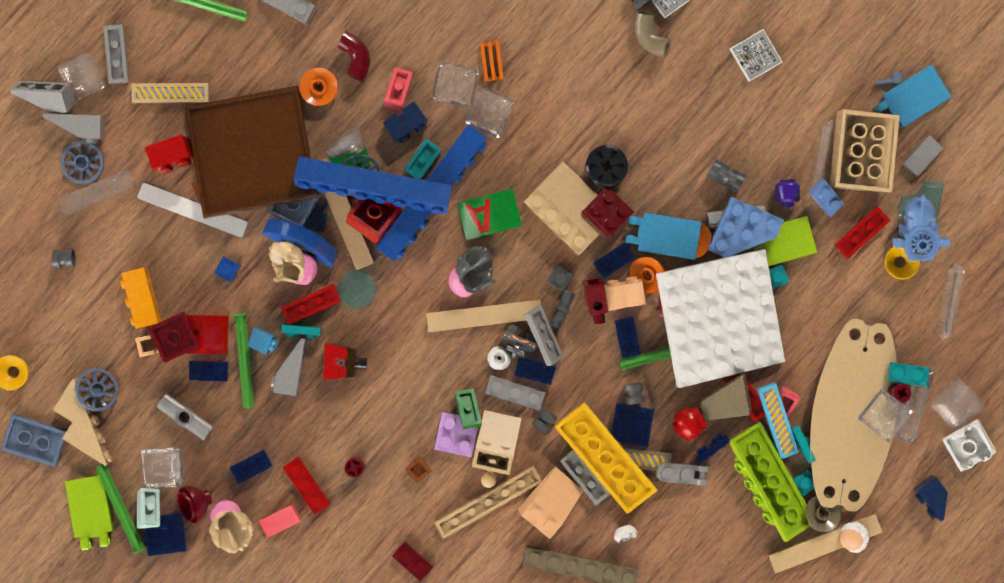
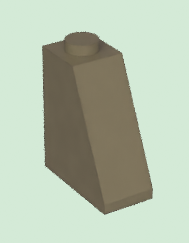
M745 373L740 374L703 397L701 404H699V411L705 421L750 415L752 408Z

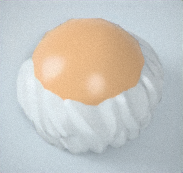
M847 523L841 529L840 542L850 552L859 553L866 548L869 542L868 531L861 523Z

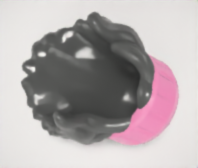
M473 246L458 257L457 265L451 271L448 278L451 290L458 296L468 297L481 290H485L490 284L495 283V280L491 279L493 256L490 251H487V248L482 249V247Z

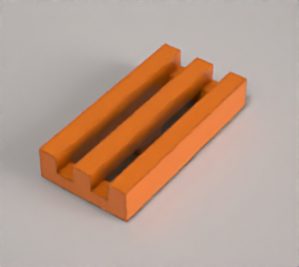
M499 41L480 43L485 82L504 80ZM494 46H496L499 76L495 75L492 51ZM486 47L489 50L492 77H488L484 49Z

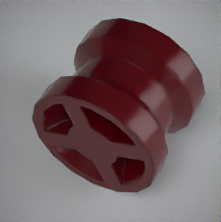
M894 383L889 386L887 396L893 402L905 403L911 398V389L905 384Z
M358 457L349 459L345 464L346 474L353 478L359 477L365 469L363 460Z

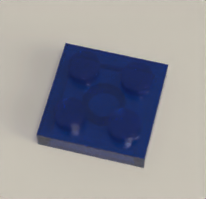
M616 403L611 434L619 443L648 447L654 409Z
M182 513L160 515L159 527L144 528L148 556L187 551Z

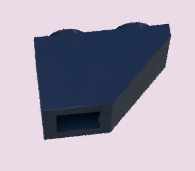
M930 475L913 488L917 493L914 496L921 504L924 503L927 506L926 512L933 520L936 518L939 521H943L948 492L937 477Z

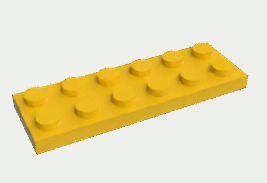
M585 402L555 424L557 431L627 514L657 491L654 484Z

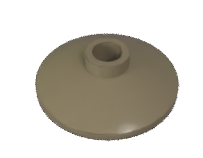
M824 494L826 498H832V496ZM816 495L807 503L806 519L814 530L830 532L837 527L841 518L839 505L833 508L823 507Z

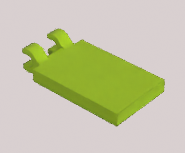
M808 216L783 222L776 238L753 247L754 251L765 249L768 266L817 253Z
M99 475L65 481L74 537H80L81 551L92 548L90 538L99 537L100 547L111 545L109 532L114 531L108 495Z

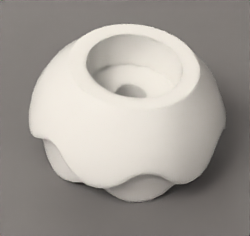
M502 346L493 347L487 356L489 365L496 370L507 368L512 359L510 352Z
M626 525L616 529L614 540L617 543H620L621 540L629 541L632 537L636 538V533L638 532L633 526Z

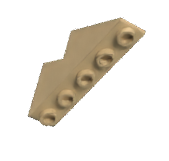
M78 378L72 379L53 409L72 422L62 439L107 466L113 460L110 452L106 451L104 445L106 443L105 437L98 430V419L92 414V411L78 403L74 391ZM81 380L79 387L85 388V385ZM79 391L81 399L84 398V391ZM89 398L84 401L87 405L91 406L92 403Z

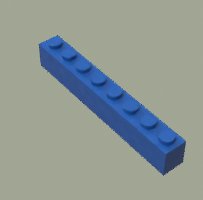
M468 124L426 181L452 186L454 183L458 184L464 177L462 172L465 168L470 169L476 161L474 159L475 155L478 152L481 154L488 145L485 143L487 138ZM406 206L375 248L391 260L396 261L398 259L400 261L407 252L404 250L408 244L412 245L418 238L416 233L420 228L424 230L430 222L428 217L433 212L429 210L418 211Z
M304 157L298 158L294 175V183L301 189L313 188L322 193L329 191L339 196L350 195L355 196L359 200L371 199L380 204L387 202L397 207L408 206L414 210H429L435 214H447L452 192V185Z

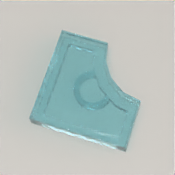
M923 181L921 188L915 194L901 196L898 215H905V206L910 199L925 195L926 199L931 201L935 208V218L937 220L944 184Z

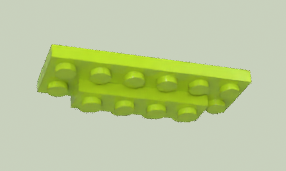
M761 422L753 424L728 440L736 455L734 458L736 462L734 464L735 469L743 474L746 488L752 490L754 503L758 507L761 506L764 512L762 514L763 519L768 524L776 526L784 542L791 540L810 527L805 513L807 504Z

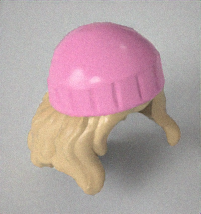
M286 240L274 241L272 246L269 247L270 252L268 255L276 272V277L273 278L274 282L288 281L299 285H307L314 280L318 271L317 262L312 256L302 252L301 247Z
M223 500L216 503L210 511L212 523L209 533L212 536V541L217 548H222L228 553L235 554L238 551H244V547H248L254 535L252 522L246 514L241 512L240 507L235 502Z

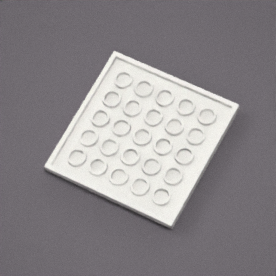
M765 249L656 273L678 388L785 362Z

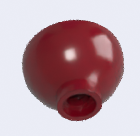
M184 486L178 491L177 503L183 517L195 524L206 515L208 505L212 504V497L207 490L201 491L194 486Z

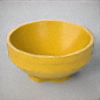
M894 246L886 253L884 265L889 275L903 280L911 278L917 273L920 261H910L904 252V248H895ZM898 256L905 260V264L901 268L896 267L894 264V260Z
M14 355L0 358V387L5 390H16L22 387L29 377V369L26 362ZM13 366L19 370V375L16 378H12L9 375V369Z

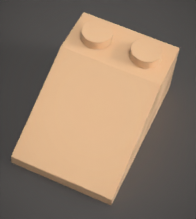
M554 466L518 508L521 516L550 539L562 526L584 490Z

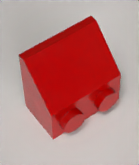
M187 315L201 347L186 354H228L229 315Z

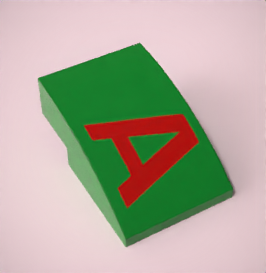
M513 188L457 203L466 240L522 227Z

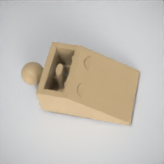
M484 410L482 426L480 427L472 463L474 468L487 470L481 477V483L484 487L491 488L496 484L494 472L510 475L522 418ZM482 455H485L487 457V461L485 463H482L480 461V457ZM499 460H505L506 465L504 467L499 466Z

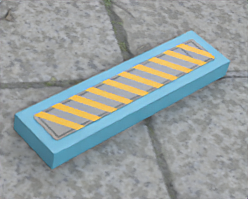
M772 382L757 388L781 459L799 453L776 383Z

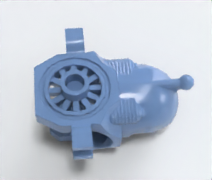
M925 195L910 199L907 202L903 223L899 224V235L901 238H893L892 246L904 248V252L910 261L933 260L939 247H950V239L947 237L939 238V226L936 224L935 208L931 201L926 199Z

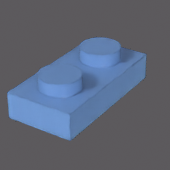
M822 178L808 192L829 217H832L844 204L830 185Z

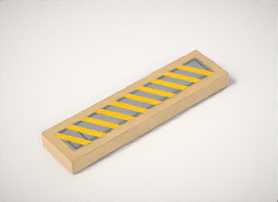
M132 83V103L209 102V83Z

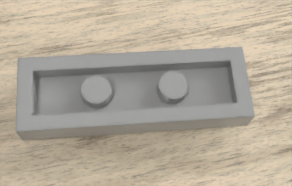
M124 25L103 26L109 84L130 83Z
M542 306L534 307L524 315L546 365L550 366L564 356Z
M493 375L490 376L485 394L539 411L546 393Z
M571 450L559 460L595 505L610 495L608 490L574 450Z

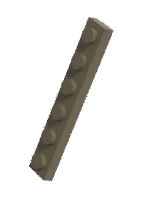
M526 546L523 566L603 583H637L639 569Z

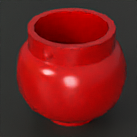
M696 406L682 408L674 415L672 426L678 437L682 436L684 439L692 440L702 434V430L707 428L706 422Z

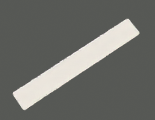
M142 183L137 196L140 200L238 237H243L248 224L247 221L231 215L204 219L201 204L147 183Z

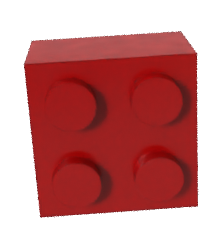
M181 134L144 147L152 170L162 172L163 174L173 171V167L189 166L192 164L191 161L194 160L189 138Z
M371 199L359 200L347 214L346 223L377 245L399 217L402 208L387 202L380 204Z

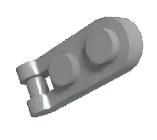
M664 462L656 467L655 473L660 481L666 483L707 486L706 473L709 472V466ZM694 471H699L698 478H694Z

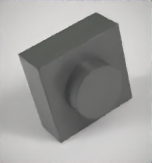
M557 265L547 281L561 291H564L573 275Z

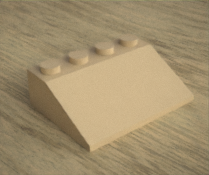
M845 109L836 112L829 184L831 188L892 192L900 115Z
M564 162L523 202L578 256L602 232L582 213L598 194Z

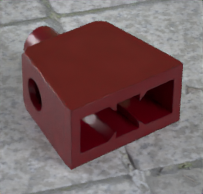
M595 278L582 281L589 316H593L594 324L596 325L605 323L604 313L609 311L603 280ZM595 302H600L599 305L594 306Z

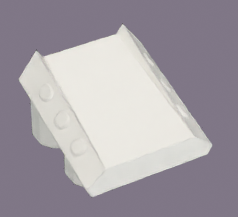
M978 419L942 439L961 472L972 468L980 461L989 460L996 453L994 445Z

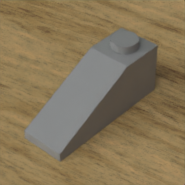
M261 0L309 26L317 11L315 5L305 0Z
M19 81L10 89L12 94L49 112L65 114L76 104L70 83Z
M43 113V118L85 139L86 143L98 144V140H104L105 117Z
M307 338L300 339L276 373V377H272L271 388H274L273 393L292 396L299 394Z

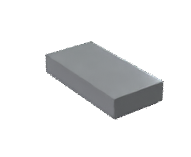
M928 135L903 162V165L917 177L940 153L943 147Z

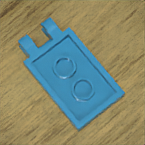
M931 64L881 95L884 101L873 108L876 113H880L888 108L892 115H900L899 125L902 128L952 96Z
M644 213V218L630 216L629 224L638 225L639 231L638 236L627 235L626 243L639 245L638 251L696 260L702 222Z

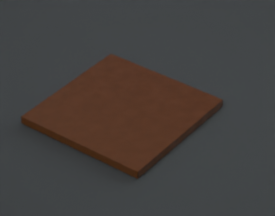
M298 85L185 107L204 219L318 197L317 189H301L294 183L298 158L311 159Z

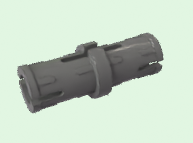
M564 289L549 323L551 326L557 329L561 328L566 314L570 312L569 307L576 294Z

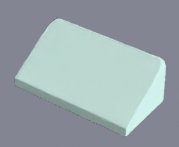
M140 488L137 491V528L159 527V489Z

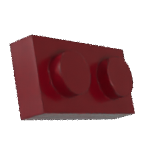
M406 541L392 555L420 582L433 568V565Z

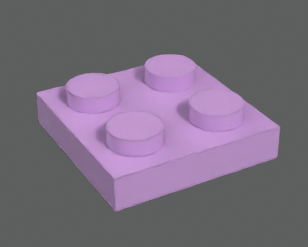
M442 411L434 450L472 457L478 427L462 429L459 415Z

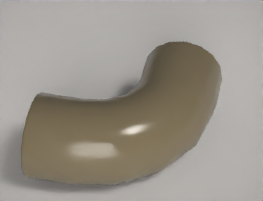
M636 12L634 29L638 43L646 51L654 55L667 57L671 47V40L660 37L654 32L655 15L646 12Z

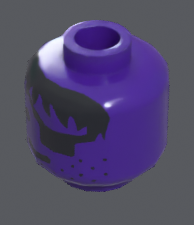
M795 179L780 180V183L775 185L776 202L782 203V207H794V203L800 201L799 183L795 182Z

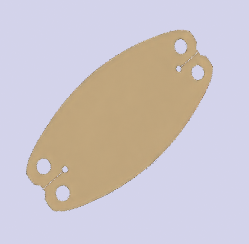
M859 319L850 320L838 335L823 368L814 399L810 430V453L812 451L816 461L811 463L816 496L823 507L833 508L836 505H841L848 511H858L872 493L885 464L894 433L898 402L891 401L887 396L889 386L897 383L888 381L890 362L897 363L893 337L886 324L875 323L873 326H870ZM857 328L860 330L861 336L858 340L850 338L849 333L851 329ZM876 333L884 334L885 341L883 344L878 345L874 342ZM865 346L867 347L866 352L863 351V348ZM842 479L846 480L845 484L842 483ZM827 486H831L835 490V495L832 498L824 496V489ZM852 490H856L860 494L859 500L856 502H851L848 498L849 492Z

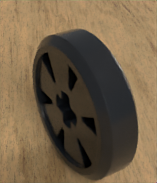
M602 145L595 148L589 154L585 168L588 178L595 185L604 188L613 187L625 178L628 162L625 154L619 148L612 145ZM605 161H609V165L612 166V169H608V172H605L604 167H601V164H605Z

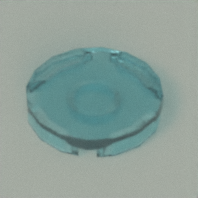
M351 271L341 278L338 285V294L347 306L362 308L374 300L376 284L368 273Z

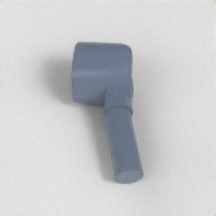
M893 72L892 78L877 80L875 84H899L902 81L903 73Z

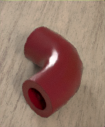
M345 31L340 39L338 48L347 52L351 57V65L346 74L357 81L364 82L371 63L369 51L362 40Z

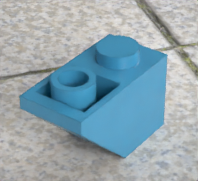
M255 327L247 346L263 354H270L276 351L278 347V335Z

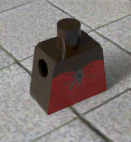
M325 343L323 380L355 377L356 369L367 370L368 359L358 358L357 349Z

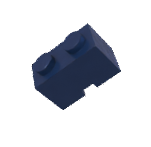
M415 101L403 108V114L397 117L394 114L383 122L396 143L399 141L401 144L411 138V133L414 131L418 133L427 127L425 124L428 121Z

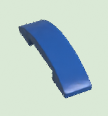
M268 219L262 235L277 242L284 239L315 254L314 260L331 268L338 254V251L318 234L288 221Z

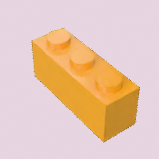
M143 267L121 273L120 283L122 288L126 290L125 302L127 307L131 309L130 321L132 326H135L136 329H141L162 322L148 268Z

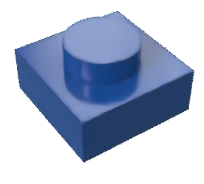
M223 256L214 273L232 282L241 265Z

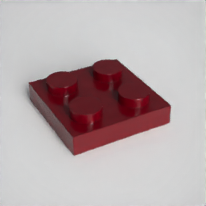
M605 187L582 213L610 238L634 211L609 187Z
M185 311L148 327L164 363L201 347Z

